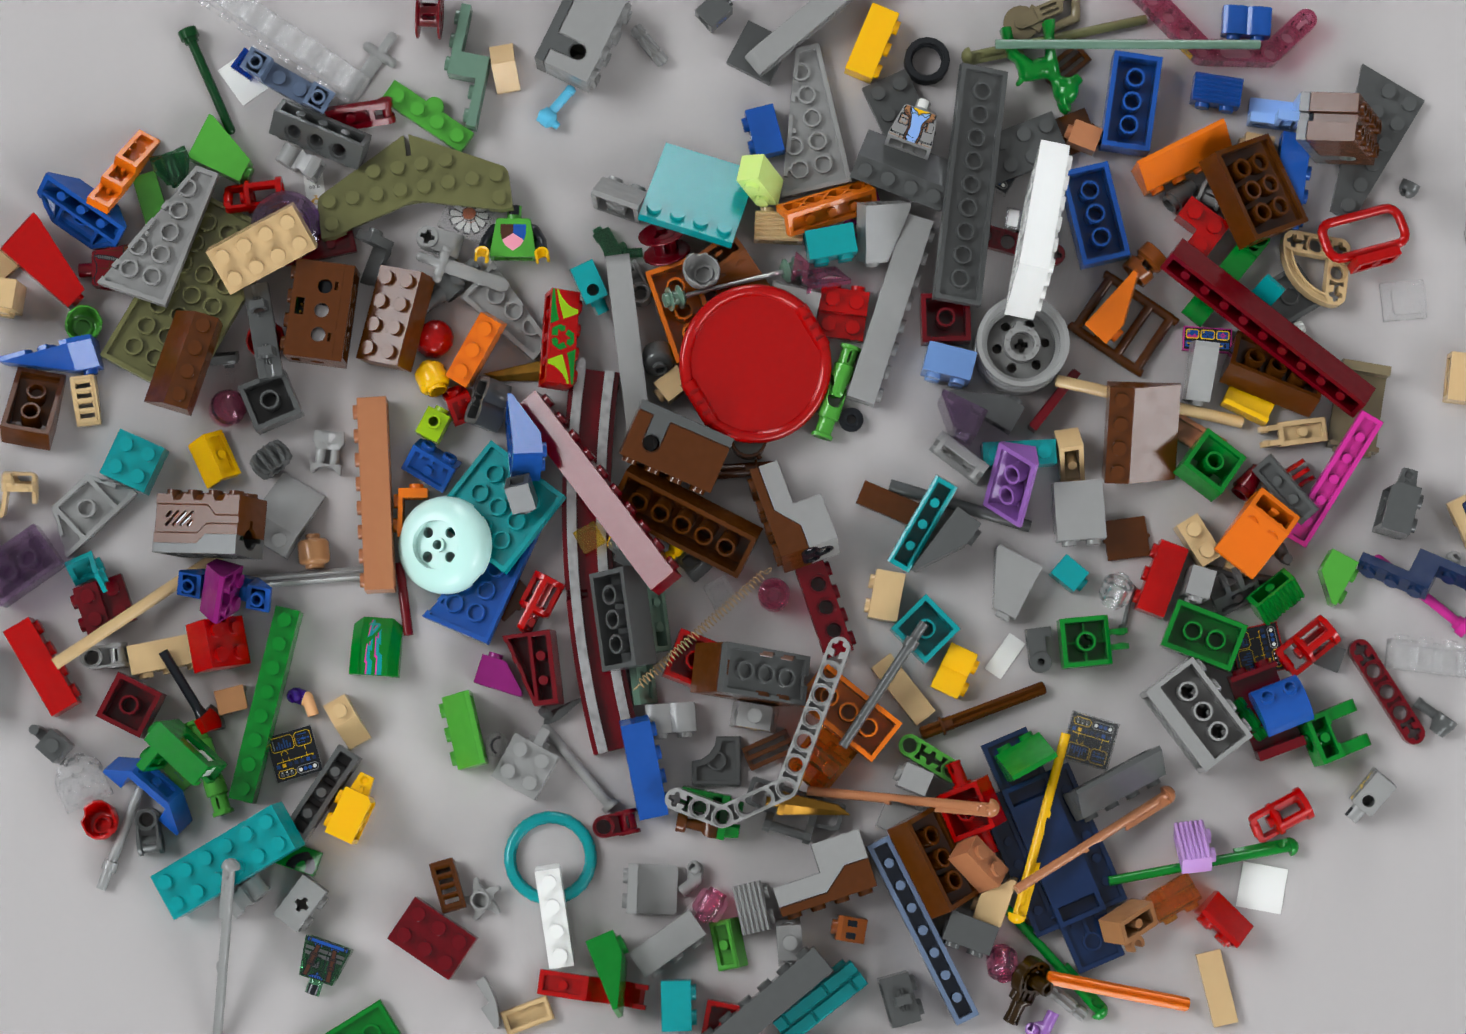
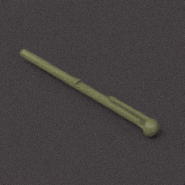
M1140 15L1055 33V39H1078L1140 26L1148 23L1147 16ZM1044 36L1031 39H1044ZM995 46L970 51V48L967 47L961 54L963 63L972 65L1007 58L1005 49H995ZM1018 49V51L1025 54L1023 50L1026 49Z

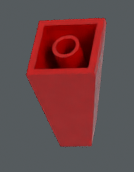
M34 212L31 213L1 246L0 251L65 307L69 308L70 305L76 307L84 298L81 293L85 289L39 217Z

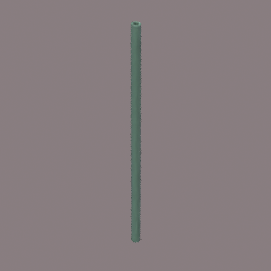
M995 39V49L1261 48V40Z

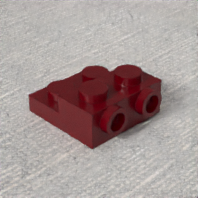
M121 573L108 578L109 581L106 582L108 591L105 593L102 592L97 581L72 589L74 595H71L70 599L74 609H79L82 618L78 619V623L83 633H92L133 605ZM136 617L135 619H133L132 621H130L129 623L138 620L137 617Z

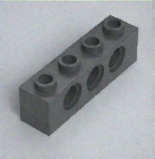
M284 98L273 112L269 134L277 136L281 140L289 141L303 149H308L356 170L359 169L367 157L372 137L371 134Z
M339 744L290 816L304 841L309 840L333 804L340 789H343L362 760L361 757L343 745Z

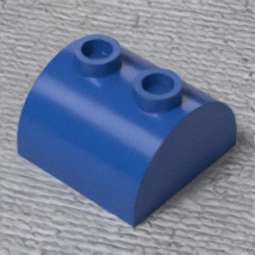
M1295 674L1248 693L1249 700L1268 737L1315 719L1307 693Z

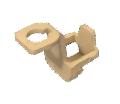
M4 471L2 473L1 489L3 496L0 518L7 514L10 492H32V504L38 503L39 479L36 473ZM18 476H32V481H20Z

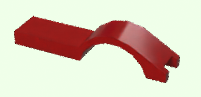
M540 969L537 994L610 1004L600 977ZM626 981L624 1006L646 1010L647 1005H644L645 991L649 990L650 985Z

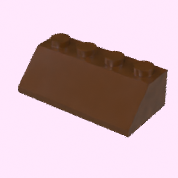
M176 310L144 402L192 416L223 327L219 318L197 311Z
M1237 331L1223 364L1219 382L1309 418L1321 400L1322 394L1243 332Z
M929 807L887 829L931 919L955 910L980 894L948 860L957 844L956 842L954 843L941 812H934L935 808Z

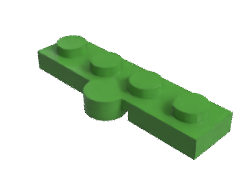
M396 80L393 81L383 97L388 96L392 98L393 106L391 108L454 150L463 152L474 136L472 131L444 113V104L438 97H431L426 101Z

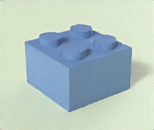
M929 341L920 376L925 377L924 380L930 383L947 382L948 386L954 389L967 387L971 381L977 352Z

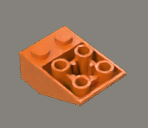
M1261 487L1247 500L1214 550L1250 579H1254L1287 538L1301 517Z

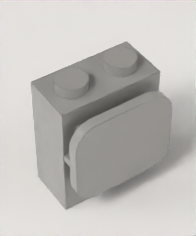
M1102 479L1053 482L1051 484L1055 543H1062V547L1077 546L1076 542L1086 541V545L1101 544V540L1107 538Z

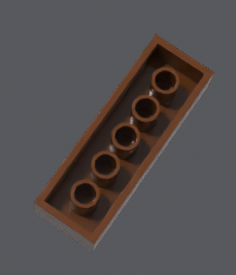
M637 463L636 466L630 464L618 487L623 492L621 495L622 499L625 502L629 501L637 510L635 516L638 520L643 519L651 528V531L648 533L738 578L763 528L676 483L666 480L661 475L657 476L643 470L644 467Z

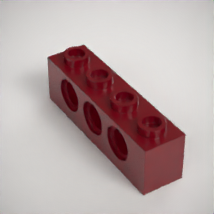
M821 560L794 570L823 655L828 643L833 639L827 633V627L832 624L840 627L841 634L838 637L846 638L850 642L851 651H853V645L856 644L853 631H847L845 622L849 620L845 608H840L837 599L841 597L837 585L831 584L829 576L833 574L829 562ZM816 578L822 579L825 583V588L821 591H815L811 587L812 580ZM821 602H830L833 606V611L830 614L821 613L819 610ZM843 641L833 644V648L836 649L834 657L839 656L840 652L846 651V648L843 647Z

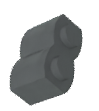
M479 376L473 387L472 399L467 406L464 422L486 431L497 432L504 421L507 393H511L512 386L490 377Z

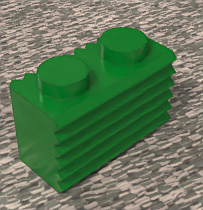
M1282 568L1245 599L1251 606L1254 614L1266 625H1270L1271 622L1276 621L1279 616H1282V613H1285L1286 610H1289L1290 607L1301 601L1305 594L1295 577L1285 568Z

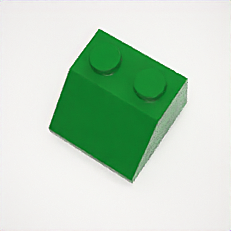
M1207 428L1184 455L1173 473L1212 502L1223 493L1247 457Z

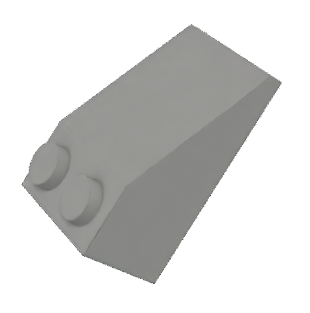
M609 176V178L602 177L591 192L593 207L639 224L638 216L647 194L646 188L637 184L628 186L622 183V179L614 176Z
M283 472L263 499L267 501L264 546L289 559L326 497Z

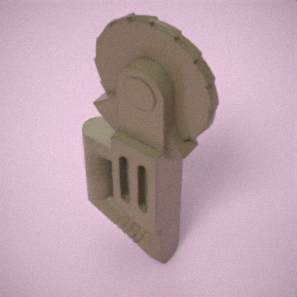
M1050 0L1036 7L1031 4L1030 8L1021 5L1015 6L1004 16L1003 26H1011L1014 39H1030L1036 32L1040 33L1043 21L1062 14L1063 2L1067 0ZM1071 0V15L1055 22V32L1080 22V0Z

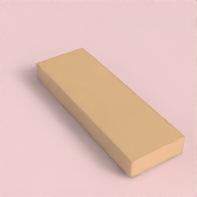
M891 653L871 668L879 680L882 679L895 659ZM901 667L887 690L917 726L936 710Z
M1216 949L1195 954L1213 1027L1238 1022L1221 950Z

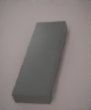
M1272 454L1268 455L1252 470L1279 501L1301 517L1298 521L1300 525L1320 509Z

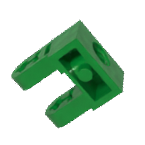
M1353 698L1314 714L1315 719L1297 726L1300 734L1304 735L1307 743L1305 746L1314 767L1328 764L1372 744L1367 733L1341 743L1337 742L1331 727L1332 721L1357 711Z

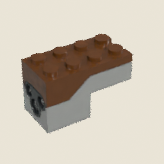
M777 460L749 470L751 478L747 479L749 491L753 502L756 504L760 521L764 525L765 534L769 545L772 547L777 567L782 566L784 573L840 554L838 537L821 494L793 503Z
M859 829L810 844L819 873L773 888L781 916H787L788 920L803 916L801 911L809 908L811 912L825 909V903L833 900L835 904L849 901V895L857 893L858 897L873 893L872 888L876 887L877 883Z

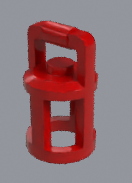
M277 176L275 180L252 183L250 180H245L244 184L225 187L223 206L228 214L240 212L254 214L258 210L281 209L286 206V195L282 177ZM275 189L276 199L256 202L255 191ZM233 193H240L241 204L233 205Z
M535 570L519 601L521 608L525 609L517 625L519 631L522 633L532 632L539 617L549 619L565 588L564 584ZM540 580V582H539L538 586L536 587V589H535V591H534V593H533L531 599L528 600L529 597H530V595H531V593H532V591H533V589H534V587H535V585H536V583H537V581ZM556 588L547 608H544L553 589Z
M1318 615L1279 646L1275 654L1285 670L1291 675L1295 674L1297 676L1341 642V638L1329 621L1322 615ZM1316 625L1318 626V628L1314 630L1311 634H1309L1306 638H1301L1311 629H1313ZM1329 640V642L1326 645H1324L1316 653H1313L1315 649H1317L1320 645ZM1290 645L1293 646L1294 649L1292 651L1296 657L1305 660L1297 669L1294 668V664L1288 656L1283 653Z
M1299 787L1292 789L1291 793L1271 804H1265V807L1252 813L1248 817V821L1254 837L1260 843H1264L1279 834L1283 835L1286 833V830L1306 819H1312L1315 815L1304 793ZM1296 803L1300 810L1283 819L1280 811ZM1267 815L1265 821L1273 829L1263 834L1257 820Z

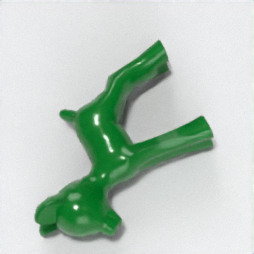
M1055 19L1043 21L1044 39H1055ZM1011 26L1002 27L999 30L1002 39H1014ZM1005 49L1007 58L1015 64L1019 78L1016 81V86H1020L1023 82L1042 79L1049 80L1059 111L1067 115L1071 111V104L1079 94V85L1083 82L1079 74L1071 77L1061 76L1055 49H1044V57L1034 60L1018 51V49Z

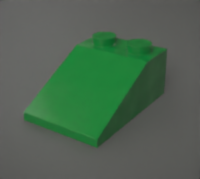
M1029 731L1018 737L1019 743L1011 746L1009 742L997 749L999 754L995 755L994 758L1007 782L1014 781L1058 757L1054 749L1039 732L1033 735L1032 731Z
M611 930L585 942L612 1010L620 1018L624 1012L628 961L625 954L629 953L621 934L617 936Z

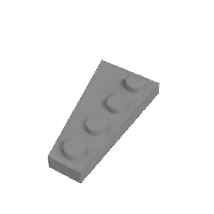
M494 261L484 270L504 278ZM473 283L461 298L479 314L480 312H488L507 323L502 334L535 361L541 354L542 330L529 314L510 284L506 291L499 292Z

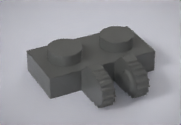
M1234 567L1231 570L1236 583L1229 586L1227 577L1223 573L1219 574L1218 579L1222 590L1210 595L1215 613L1225 616L1248 605L1249 603L1245 598L1260 587L1256 577L1254 579L1249 577L1243 579L1240 570Z

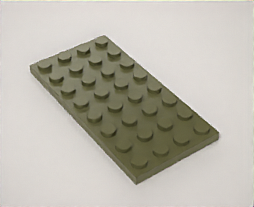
M211 197L168 307L165 308L134 297L100 356L151 383L176 310L197 311L220 319L223 327L213 353L214 356L244 305L245 295L243 288L231 295L229 294L206 254V250L208 247L257 221L241 212L228 214L223 203Z

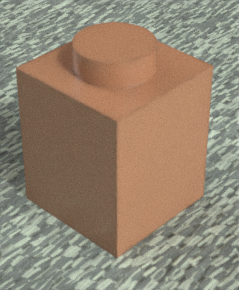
M1076 119L1073 125L1068 124L1065 131L1066 145H1070V148L1092 156L1103 129Z

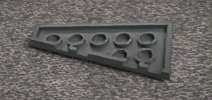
M1364 64L1360 68V76L1355 93L1362 95L1377 114L1379 120L1382 121L1381 134H1377L1379 156L1375 158L1374 165H1339L1340 169L1330 207V212L1336 216L1360 210L1425 102L1422 98Z

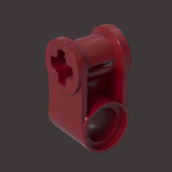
M631 808L597 817L592 825V830L600 838L641 832L640 828L637 827L635 817L637 810L636 808ZM626 816L628 817L630 828L627 826ZM601 820H606L611 825L610 831L606 834H601L596 829L597 823Z

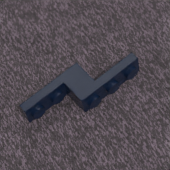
M1421 548L1409 571L1365 552L1362 553L1359 559L1357 569L1363 576L1377 579L1390 588H1397L1407 592L1413 598L1425 600L1436 577L1446 584L1456 585L1466 591V567Z

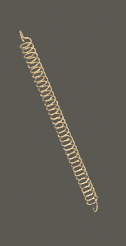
M759 571L760 574L756 573V577H753V580H749V582L752 581L758 586L754 578H756L760 583L762 582L760 581L757 575L761 576L764 580L765 578ZM742 586V588L745 587V588H747L750 592H752V591L749 589L748 586H747V587H746V586ZM735 592L736 596L732 595V598H729V602L725 601L726 605L722 604V608L718 607L719 611L715 610V616L719 620L721 619L717 615L716 611L720 613L723 617L724 615L721 613L720 609H722L726 614H728L724 609L723 605L731 611L727 603H729L734 608L733 604L730 601L731 599L738 605L733 596H735L741 602L740 598L737 595L738 593L745 599L741 592ZM712 615V617H710V618L717 623V621L714 619V617H713V615ZM708 616V620L705 619V623L701 622V625L704 624L710 629L706 621H708L712 626L714 625L709 619L710 616ZM703 625L702 627L698 626V629H694V631L697 630L702 635L703 633L701 632L699 627L702 628L705 632H707ZM663 656V659L666 658L667 660H669V661L672 663V661L670 660L669 657L667 658V657ZM646 672V676H647L646 678H647L650 682H652L651 679L648 677L647 673H648L649 675H651L654 679H655V677L653 676L652 673L650 674L649 672ZM641 683V684H638V685L633 689V691H634L635 689H637L639 685H641L643 688H645V687H644L643 684Z

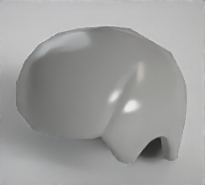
M706 252L702 254L691 253L683 262L682 272L685 281L691 287L702 290L711 288L718 282L720 266L717 260Z

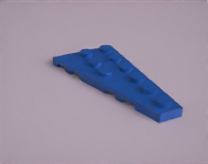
M541 531L507 575L489 562L484 574L480 575L471 587L459 593L441 594L435 605L430 610H427L422 617L489 645Z

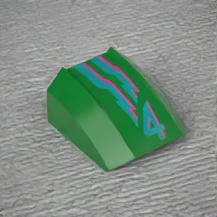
M363 617L354 624L349 674L400 678L403 640L402 625L393 618Z

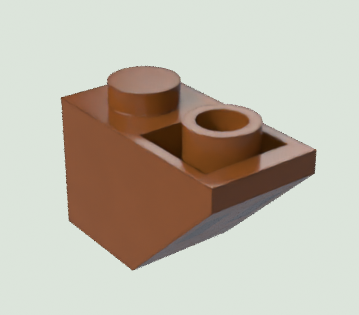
M838 914L837 919L832 918L830 933L834 934L835 940L864 944L868 920Z

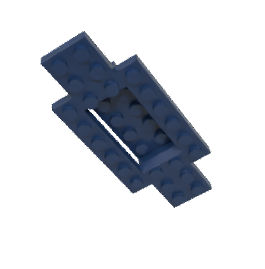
M1026 727L980 746L1000 791L996 795L1007 818V821L992 828L990 832L1004 864L1009 868L1010 878H1019L1017 883L1021 881L1051 770L1045 771L1042 765L1014 781L1007 782L994 756L999 754L997 749L1009 742L1011 746L1019 743L1018 737L1028 732ZM1068 762L1062 765L1050 810L1051 816L1050 819L1047 818L1044 836L1036 862L1041 863L1039 869L1099 832L1093 819L1086 823L1084 819L1075 821L1062 796L1078 787ZM1103 841L1088 848L1089 852L1081 854L1035 883L1027 912V917L1037 938L1060 929L1079 974L1125 955L1121 945L1104 942L1098 921L1107 914L1106 908L1128 899L1122 884L1109 886L1108 876L1117 875Z

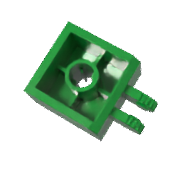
M1108 615L1065 618L1056 621L1061 670L1113 664V650L1129 649V643L1111 644L1110 635H1125L1128 633L1127 628L1109 629ZM1081 636H1085L1086 640H1090V645L1086 646L1088 649L1083 648V645L1079 644V640L1082 639Z

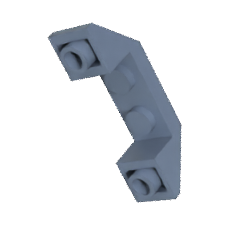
M251 46L239 66L263 85L300 106L323 115L336 95L333 91L317 82L311 83L275 63L272 57Z

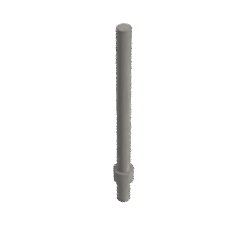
M138 785L135 787L108 859L104 860L101 867L103 872L96 887L98 889L106 891L112 873H116L118 868V858L145 792Z

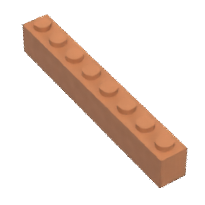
M386 396L357 398V405H353V419L358 422V429H354V443H358L359 453H355V467H359L360 477H356V491H360L361 501H357V515H361L362 525H358V539H362L363 549H359V563L363 564L364 573H360V587L364 588L367 594L396 593L388 399Z

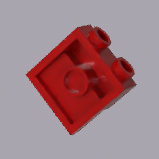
M827 282V286L822 285L817 322L826 337L863 343L870 292H865V287L855 285L851 286V290L841 288L842 284L836 282Z

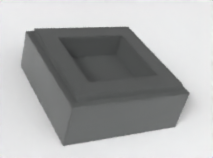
M1324 642L1322 645H1320L1319 649H1321L1328 642ZM1335 645L1316 660L1314 664L1337 673L1346 649Z

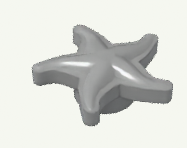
M474 878L473 894L464 896L466 903L475 910L474 921L478 920L485 910H491L496 915L501 912L493 900L495 893L501 890V886L485 889L480 884L479 878Z

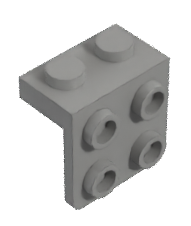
M628 863V868L623 869V883H628L627 893L622 894V908H627L626 913L675 914L677 911L678 867L675 865Z

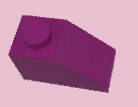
M490 651L488 655L482 654L474 683L522 698L523 691L508 663L502 660L503 655Z

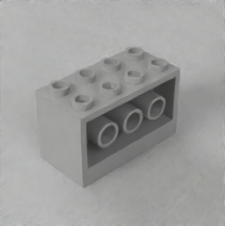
M1190 657L1139 695L1198 773H1203L1244 744L1253 735L1250 733L1252 730L1250 724L1244 718L1240 719L1235 713L1237 708L1229 698L1225 700L1220 693L1222 688L1214 678L1210 680L1206 675L1205 671L1207 668L1202 661ZM1181 688L1188 690V697L1182 696ZM1196 708H1202V710H1203V713H1202V714H1203V717H1202V716H1199V717L1197 716V714H1196L1197 709H1196ZM1211 728L1218 729V737L1212 736Z

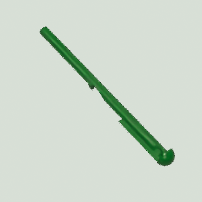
M1287 837L1285 839L1233 848V853L1217 855L1216 862H1212V866L1286 852L1293 856L1298 852L1299 845L1294 838ZM1180 863L1108 876L1109 886L1181 873Z
M1010 905L1006 913L1007 917L1008 912L1013 913V908ZM1025 921L1020 924H1014L1057 972L1079 976L1068 962L1064 965L1047 945L1036 937L1033 933V928L1028 926ZM1074 990L1094 1012L1091 1016L1092 1018L1101 1020L1107 1016L1108 1007L1097 994Z

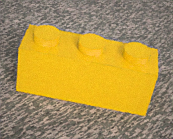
M872 3L846 64L844 74L869 84L872 83L873 78H879L883 65H880L882 56H888L892 46L889 43L892 34L897 35L901 22L898 21V12Z

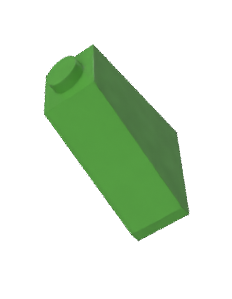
M209 114L187 157L191 162L205 169L217 172L228 180L237 184H244L245 180H250L254 173L253 163L216 118Z

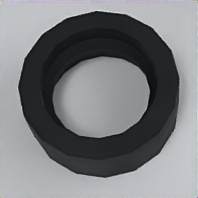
M919 38L912 42L906 50L903 62L904 69H906L911 80L917 84L925 86L936 84L943 79L948 71L950 63L949 51L942 42L935 38ZM921 48H932L939 54L941 64L935 73L924 75L917 72L914 68L913 56Z

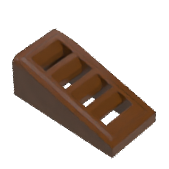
M447 858L429 864L442 913L446 914L466 908L467 905L455 860ZM449 867L451 869V871L445 872L442 874L437 873L438 870H442ZM453 877L454 881L440 884L441 880ZM456 887L457 891L443 894V890ZM459 897V901L449 904L445 903L447 899Z

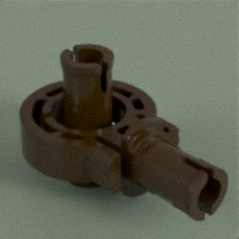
M1028 955L1014 968L1011 979L1012 989L1009 994L1012 1001L1003 1020L1017 1026L1025 1007L1031 1006L1036 996L1041 994L1043 997H1047L1051 994L1053 983L1046 980L1047 972L1051 970L1046 962L1034 955Z

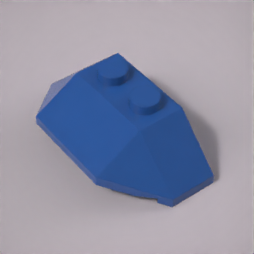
M47 172L37 190V194L42 199L44 208L51 221L90 249L118 246L127 228L119 205L116 204L108 214H105L86 203L87 196L94 190L93 187L79 178Z

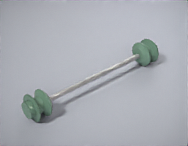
M794 256L791 258L790 263L786 259H782L780 270L716 285L708 289L685 293L679 285L675 286L674 291L667 287L662 294V302L664 307H668L672 312L676 305L684 309L686 298L724 288L781 275L787 283H790L792 277L801 280L802 274H804V266L802 261Z

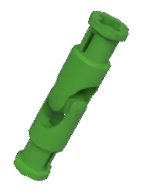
M843 342L840 344L842 349L838 361L834 363L831 372V383L820 405L816 429L811 433L812 436L826 441H832L831 433L835 422L839 420L847 395V389L845 388L852 380L855 371L853 366L857 354L861 352L859 347ZM828 395L834 399H841L837 407H832L828 403Z
M195 720L185 723L193 733L216 753L212 737L208 736V732L202 735L194 723ZM220 774L213 783L207 784L203 780L206 796L210 798L214 810L213 818L234 812L235 810L230 806L228 800V788L223 775Z

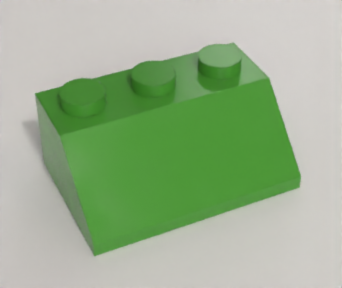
M465 690L442 697L443 703L439 704L441 717L447 719L448 727L444 728L447 742H452L454 751L450 752L452 765L457 766L458 770H464L489 764L473 693L470 690Z

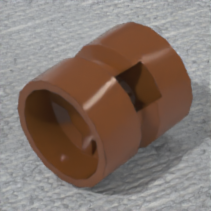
M1147 241L1137 250V256L1132 255L1122 264V267L1128 276L1133 270L1137 269L1140 273L1136 284L1144 287L1154 278L1153 273H1159L1162 270L1160 267L1166 260V257L1155 245Z

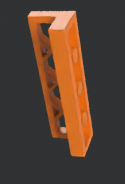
M855 181L776 205V211L785 220L786 234L792 237L802 234L807 230L826 227L857 217V202L877 201L876 189L865 182Z

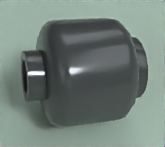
M656 340L644 347L642 353L643 366L647 373L653 376H663L674 367L675 359L667 342Z

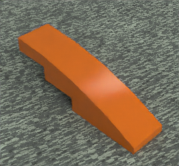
M139 129L115 155L114 163L101 176L100 183L87 196L86 203L108 214L143 170L159 146L160 140Z

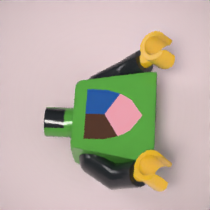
M513 205L514 211L507 212V218H497L496 223L489 226L481 238L479 247L475 249L474 261H477V258L482 256L485 257V263H488L489 252L491 261H536V264H539V259L542 257L547 258V262H550L546 238L540 228L532 224L531 219L522 218V206Z

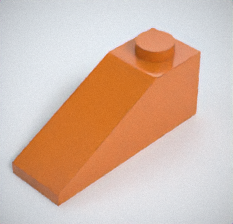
M1137 269L1131 272L1085 323L1105 344L1110 340L1115 342L1124 333L1121 328L1125 325L1140 273Z

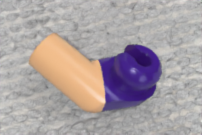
M292 688L287 692V700L304 706L308 718L319 714L311 692L301 688Z

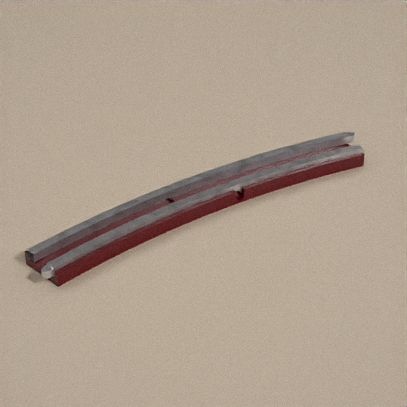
M581 357L575 367V370L578 372L577 382L568 390L566 409L568 423L566 426L569 430L574 429L582 439L579 443L583 448L588 447L596 457L593 461L597 466L602 465L610 475L607 479L611 483L614 426L620 373L609 370L597 371L586 369V361ZM562 474V494L567 497L562 503V541L567 611L581 702L595 756L624 748L619 721L634 718L635 713L626 670L602 672L589 574L613 569V554L607 546L609 534Z

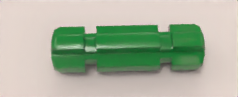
M1242 697L1236 698L1233 703L1237 708L1236 712H1239L1238 716L1241 719L1244 718L1250 724L1254 738L1257 741H1262L1268 735L1264 727L1260 726L1261 722L1249 707L1247 708L1248 704Z

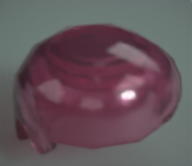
M232 389L216 393L208 407L209 416L213 422L224 428L240 423L247 412L241 394Z

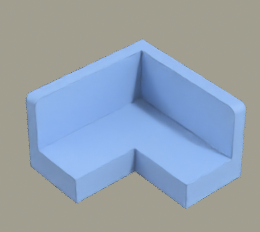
M1301 93L1294 102L1251 97L1249 99L1246 126L1294 132L1297 129L1300 116L1299 104Z

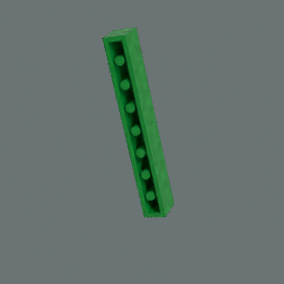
M281 606L275 607L228 798L252 804L257 803L269 755V746L274 735L303 617L301 611Z

